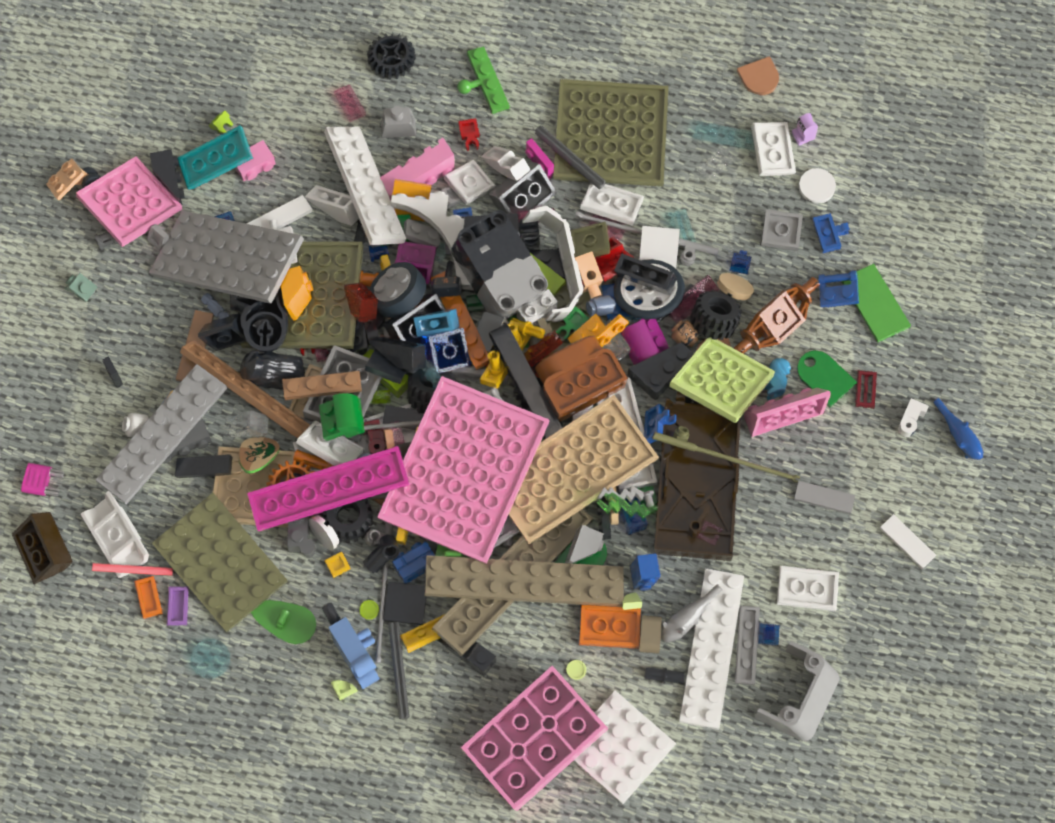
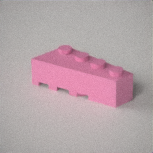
M444 138L438 140L439 144L431 148L429 146L425 148L424 153L418 158L413 156L408 159L404 167L399 165L380 177L390 201L395 179L433 185L437 179L455 170L454 154Z

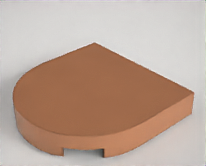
M770 56L737 68V73L745 88L750 92L767 95L773 92L778 85L779 73Z

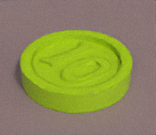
M372 600L364 601L359 608L360 615L367 620L374 619L379 614L378 604Z

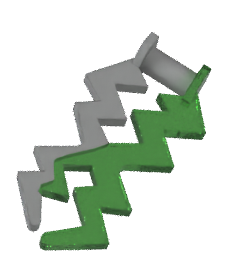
M631 486L629 491L624 488L620 495L612 487L608 490L604 487L597 497L599 499L597 503L607 514L611 509L617 514L622 507L630 517L636 511L644 519L647 515H651L658 510V506H654L652 499L654 491L644 493L634 486ZM605 496L608 501L612 496L616 502L611 499L608 505H606L600 498ZM634 496H636L640 501L645 500L646 506L644 503L640 506L635 500L630 506L625 501V497L631 502Z

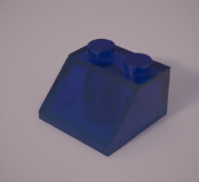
M464 328L420 336L422 344L425 345V357L435 374L471 365Z

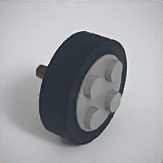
M409 262L392 264L381 271L373 280L369 289V301L384 317L396 318L411 311L420 302L426 290V280L417 268Z

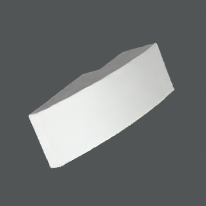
M494 146L481 156L496 171L515 181H518L530 171L524 158L515 156L512 150Z

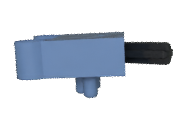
M331 602L325 604L322 607V611L331 625L328 628L333 642L363 690L380 680L375 671L376 666L365 649L374 644L375 640L371 636L369 628L356 634L346 617L341 619Z

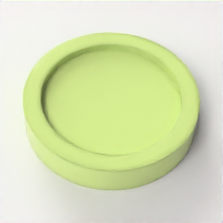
M573 660L567 665L566 671L571 679L579 680L585 676L586 666L580 660Z

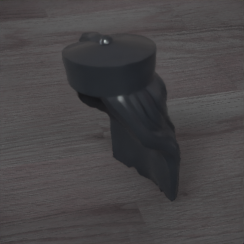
M252 350L244 356L241 362L240 376L242 379L251 380L264 388L283 390V379L305 377V369L303 368L304 363L301 357L274 352L259 353L256 350Z

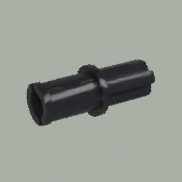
M647 667L644 677L649 680L663 681V684L665 682L684 684L685 672L667 670V668Z

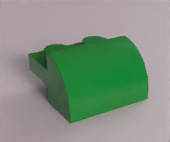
M348 393L333 395V400L319 405L323 439L326 441L343 435L350 438L365 432L361 400L358 396Z

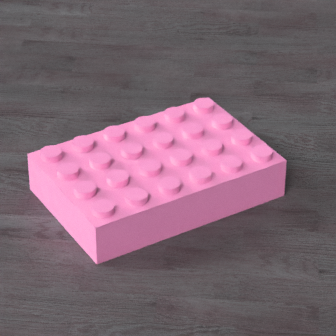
M551 666L461 748L511 807L518 811L605 733L608 728L560 673Z

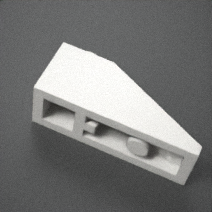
M316 185L305 196L306 200L338 222L352 226L359 219L350 195Z

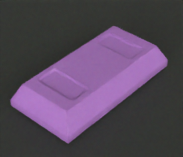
M188 586L169 587L167 626L187 625Z

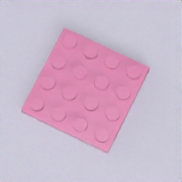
M136 156L76 192V197L122 247L149 231L151 226L162 223L182 210V205Z

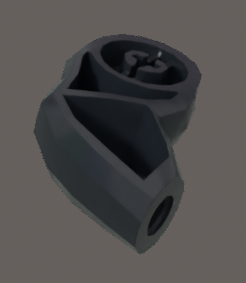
M278 289L272 303L230 294V310L241 312L240 326L246 341L252 348L260 352H272L280 348L285 341L289 327L288 314L283 305L281 289Z

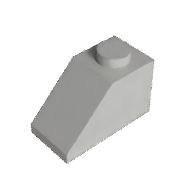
M581 525L576 530L565 563L573 564L592 556L598 551L600 552L604 544L602 540L604 534Z

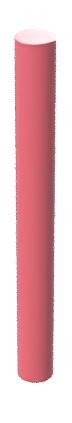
M92 564V571L168 576L173 574V568Z

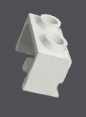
M548 289L537 300L519 308L516 317L524 322L530 321L532 325L536 326L538 319L545 318L552 310L557 309L558 301Z

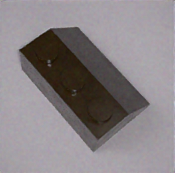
M51 512L31 514L12 533L33 584H37L64 571L73 563Z

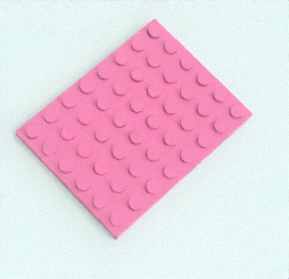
M441 376L403 460L410 485L389 491L377 518L487 564L550 422L549 419Z

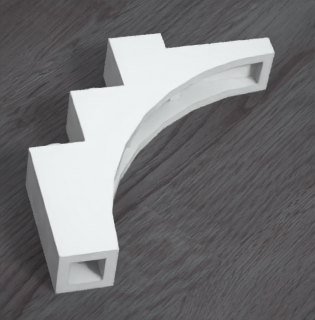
M435 191L430 193L429 200L423 196H415L413 198L400 193L391 197V206L393 208L412 213L429 223L442 236L450 252L459 232L464 229L463 218L458 215L447 216L449 195H446L444 192ZM453 257L456 276L461 278L462 289L474 291Z

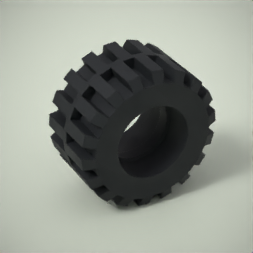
M711 290V292L705 291L696 300L690 314V322L693 324V328L698 330L699 334H703L707 338L711 337L713 340H724V338L728 339L733 335L742 316V309H740L741 306L736 303V300L728 294H724L721 291L716 292V290Z
M425 366V368L418 369V372L411 373V376L408 378V403L411 404L413 409H417L418 412L425 413L441 376L456 382L454 375L449 373L450 371L447 369L444 370L442 367Z
M367 498L323 512L325 525L333 528L339 542L345 540L346 543H350V540L353 539L354 542H358V538L361 537L363 539L365 533L371 530L370 526L373 525L372 508ZM345 508H353L360 515L354 523L342 524L337 521L338 513Z

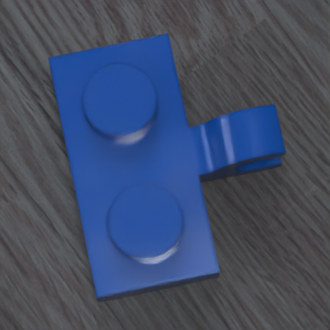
M831 213L813 217L812 221L822 252L826 253L841 249L838 236L849 234L848 223L835 226Z
M657 404L645 411L644 437L649 444L656 441L652 439L654 432L663 434L664 424L672 425L676 422V415L669 416V410H664L661 404Z

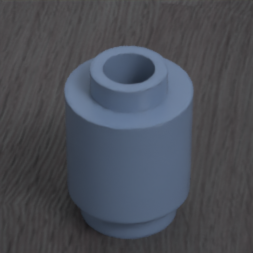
M609 295L592 298L586 302L589 316L594 314L598 316L612 314L616 307L615 300Z

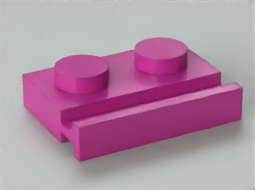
M531 138L526 142L525 153L532 162L541 165L548 179L553 177L554 164Z

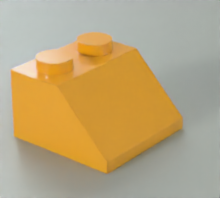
M300 266L290 268L280 285L284 306L293 321L298 319L312 299V282L309 280L307 272H303Z

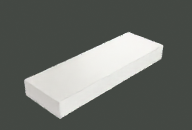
M894 514L879 528L921 569L936 557V554Z

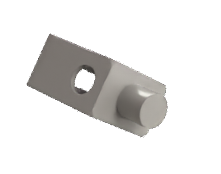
M394 106L393 108L384 109L381 120L382 138L417 136L416 119L411 108Z

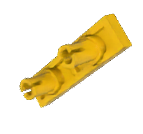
M507 324L520 349L523 350L531 335L524 336L520 333L517 324ZM491 351L487 355L490 364L480 377V383L498 389L508 371L500 358V353Z

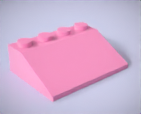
M806 388L799 394H787L777 401L772 399L761 406H750L744 413V419L751 436L754 437L822 415L831 393L821 388Z

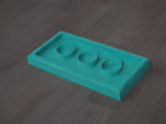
M239 125L177 158L187 189L191 190L253 159L243 127Z

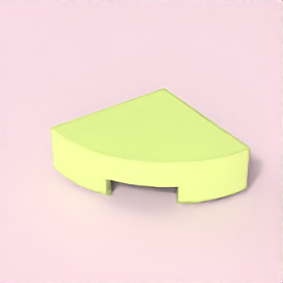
M630 593L624 596L622 609L642 608V601L637 593Z
M341 680L331 682L339 700L358 692L356 687L349 682Z

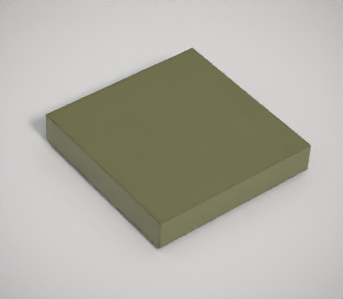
M606 221L570 230L575 250L574 257L593 252L594 257L610 253Z

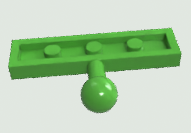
M485 47L467 51V57L477 80H461L457 85L458 91L462 94H467L472 88L480 86L492 114L509 109L510 105Z

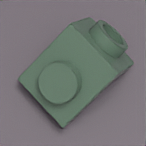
M81 273L75 276L72 274L65 282L67 284L65 290L73 292L85 302L97 289V286Z

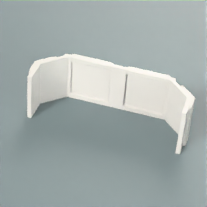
M548 206L537 207L529 210L522 223L539 221L556 234L570 302L566 308L552 310L545 317L546 322L563 321L578 302V298L583 294L579 267L574 257V245L566 219H562L557 212Z

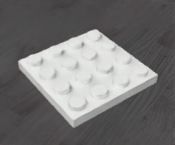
M615 690L595 712L599 719L607 726L608 730L573 761L623 805L676 743Z

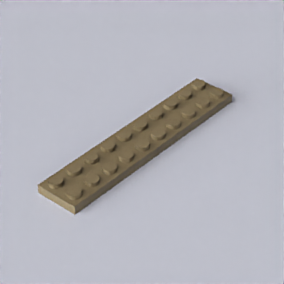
M582 509L530 544L521 536L499 560L552 563L573 541L577 528L581 525L588 526L593 518ZM461 598L433 626L432 630L462 656L514 601Z
M427 555L425 596L622 607V601H624V567L489 559L487 564L473 558Z

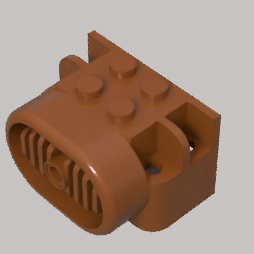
M595 336L584 337L543 359L535 367L544 385L543 392L559 422L624 389L628 380L614 353L609 349H603Z

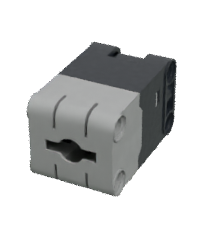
M496 210L476 220L459 232L451 248V254L488 313L504 317L507 320L516 315L519 308L540 298L547 289V279L504 211ZM495 217L500 218V219L502 220V223H501V221H500L499 219H494V220H493V218H495Z

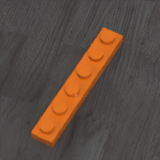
M446 271L432 277L431 280L438 277H445ZM461 296L440 297L446 310H457L460 327L456 331L475 369L478 370L490 364L487 356L488 352Z

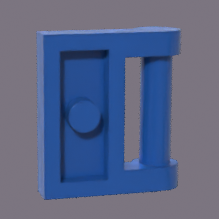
M856 270L844 274L818 275L821 307L859 304ZM851 280L849 285L826 287V283Z

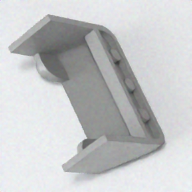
M790 641L786 652L804 660L805 669L815 675L799 710L792 706H786L781 709L778 717L759 708L754 718L800 741H809L814 736L839 682V674L821 655Z

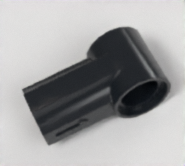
M391 534L380 538L379 545L363 561L364 566L373 574L377 573L389 560L398 557L400 550L396 538Z

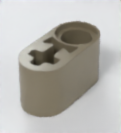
M641 616L639 652L659 654L662 617Z

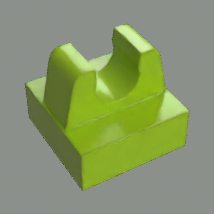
M223 111L208 126L212 130L224 134L227 131L223 128V125L226 124L232 127L233 123L229 118L230 115Z

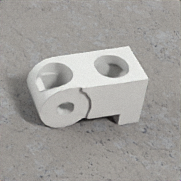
M911 398L899 424V433L904 437L912 436L917 429L916 421L918 417H924L929 406Z

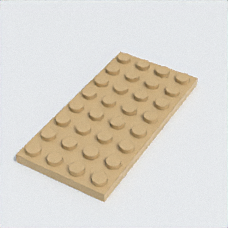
M613 395L539 444L508 516L527 543L530 544L597 500L604 487L607 490L610 487L615 488L656 461L659 456L615 395Z

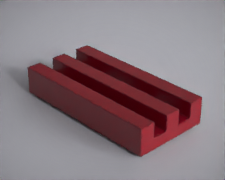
M857 371L855 407L875 408L877 372ZM865 375L863 402H860L861 377ZM869 376H872L871 403H867Z

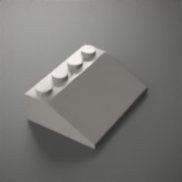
M334 345L320 375L360 371L362 392L348 394H353L360 398L364 418L382 377L364 371L369 358ZM333 395L309 397L303 410L304 418L321 423L319 405L333 400Z

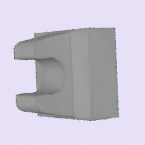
M155 224L150 228L147 241L161 251L171 236L170 233L167 234L164 231L165 227H159Z

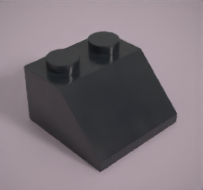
M239 313L231 314L223 319H215L211 323L205 324L198 333V337L215 351L247 342L240 326Z

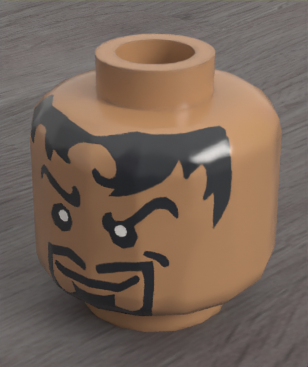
M680 320L671 329L673 332L671 338L677 344L683 343L686 347L688 345L692 347L699 340L697 338L698 330L693 328V324L689 320Z

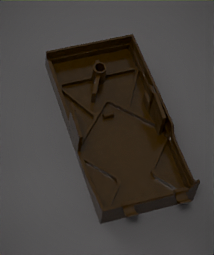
M679 391L676 394V402L666 398L664 410H669V416L675 414L676 422L672 425H663L664 435L673 437L675 429L683 426L689 429L690 436L687 442L738 458L741 417L734 423L702 404L685 403V395ZM664 442L661 443L653 554L732 561L736 493H738L739 484L738 463L698 451L693 452Z

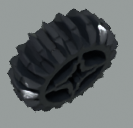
M393 32L391 36L385 33L383 38L378 35V41L373 40L367 52V61L372 71L375 70L376 75L381 74L382 78L388 75L389 80H391L392 75H395V78L398 79V74L404 77L405 71L410 73L411 67L414 66V61L416 60L415 48L412 47L411 41L408 42V39L406 37L402 38L400 34L396 37ZM402 50L406 54L404 59H402L400 55V52ZM379 52L383 56L381 61L377 58Z

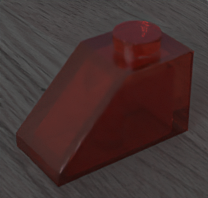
M363 283L344 285L350 313L360 322L376 319L378 298Z

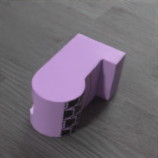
M810 113L804 114L798 118L797 128L791 132L798 145L814 140L818 129L817 124L813 122L812 115Z

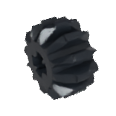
M520 219V238L527 249L539 247L538 221L522 223L523 219Z

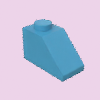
M456 309L414 317L417 337L453 331L460 327Z

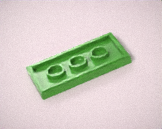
M872 264L857 271L859 304H855L877 343L910 328L911 324L876 266ZM851 280L841 281L843 285L851 284Z

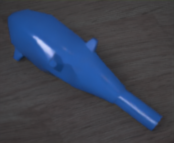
M940 398L936 399L933 403L944 416L950 433L955 439L957 446L965 453V458L973 460L982 459L984 453L982 445L974 432L968 427L969 423H964L948 410Z

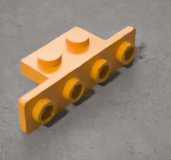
M594 314L567 339L572 344L584 337L595 336L601 347H603L615 335L622 332L629 322L619 314L605 325L602 319L597 314Z

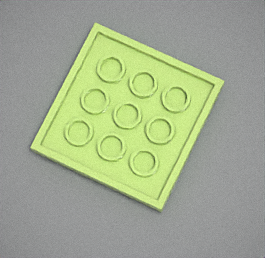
M709 337L671 380L670 387L736 423L774 377L775 371L721 341L713 340Z

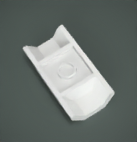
M110 491L106 492L105 499L97 506L81 513L83 520L110 564L142 566L148 561L149 554L140 541L141 537L124 509L119 506ZM115 572L116 575L118 576V578H121V577H123V576H126V575L130 574V573H117V572Z

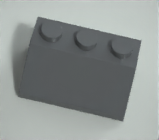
M528 161L527 165L530 171L518 181L507 178L488 194L499 210L504 211L506 214L518 213V221H520V219H524L529 210L541 207L557 193L539 163Z

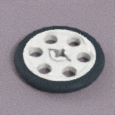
M654 259L641 260L673 272L677 277L673 291L669 296L653 289L649 291L646 289L648 287L617 277L614 285L616 303L623 311L636 318L656 319L671 313L683 299L685 292L684 280L678 270L669 263ZM629 285L636 287L633 291L625 289ZM636 299H641L643 303L640 305L633 304V301ZM655 300H660L662 304L659 306L652 305V302Z

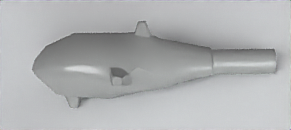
M716 584L704 597L686 605L667 622L663 621L661 639L664 642H673L681 639L694 625L698 624V619L704 609L723 589Z

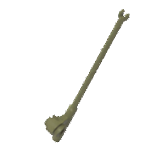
M683 426L675 429L673 437L658 432L653 434L652 439L693 452H702L785 477L795 483H798V480L795 478L800 479L799 475L786 474L687 442L690 436L689 429Z

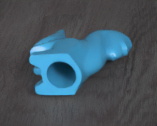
M776 358L770 363L769 368L774 370L775 374L763 389L767 390L768 401L782 396L786 391V375L790 373L791 366L784 358Z

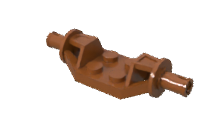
M811 277L802 286L794 283L790 288L782 290L753 317L746 329L741 330L740 335L743 340L733 349L744 354L750 348L759 351L761 348L779 345L806 321L808 307L812 302L809 294L820 286L819 282H817L818 280ZM799 300H800L802 303H801L800 307L798 308L796 304H797V303L799 302ZM760 337L765 338L764 340H762V341H760V342L758 341V339H759Z

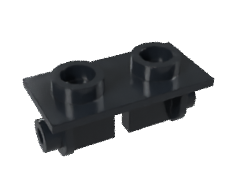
M359 314L356 317L354 347L350 351L364 355L366 354L368 343L363 314Z

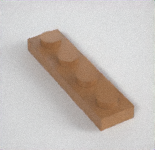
M360 371L283 379L284 399L291 400L362 392Z

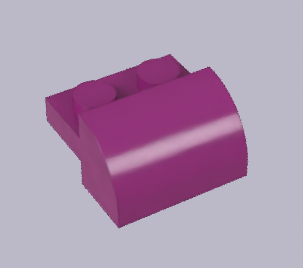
M404 242L398 245L395 263L409 262L413 264L425 278L426 284H430L435 266L434 261L437 247Z
M640 319L626 326L622 332H619L633 365L669 348L656 319Z

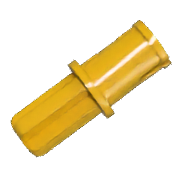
M512 318L509 322L514 323V325L517 324L518 331L524 336L531 335L540 339L544 337L545 329L532 325L530 321L524 322Z

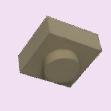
M545 318L538 319L536 326L545 329L544 337L541 339L542 344L550 342L551 334H553L551 325L546 323Z

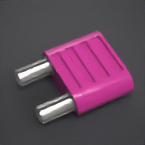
M28 463L21 492L41 496L46 494L58 496L59 489L49 488L48 484L51 476L63 478L64 471L54 470L51 466Z

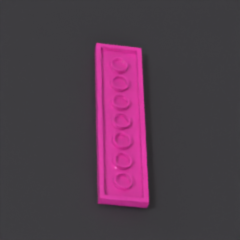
M397 446L247 494L256 528L258 531H262L410 484L400 449Z

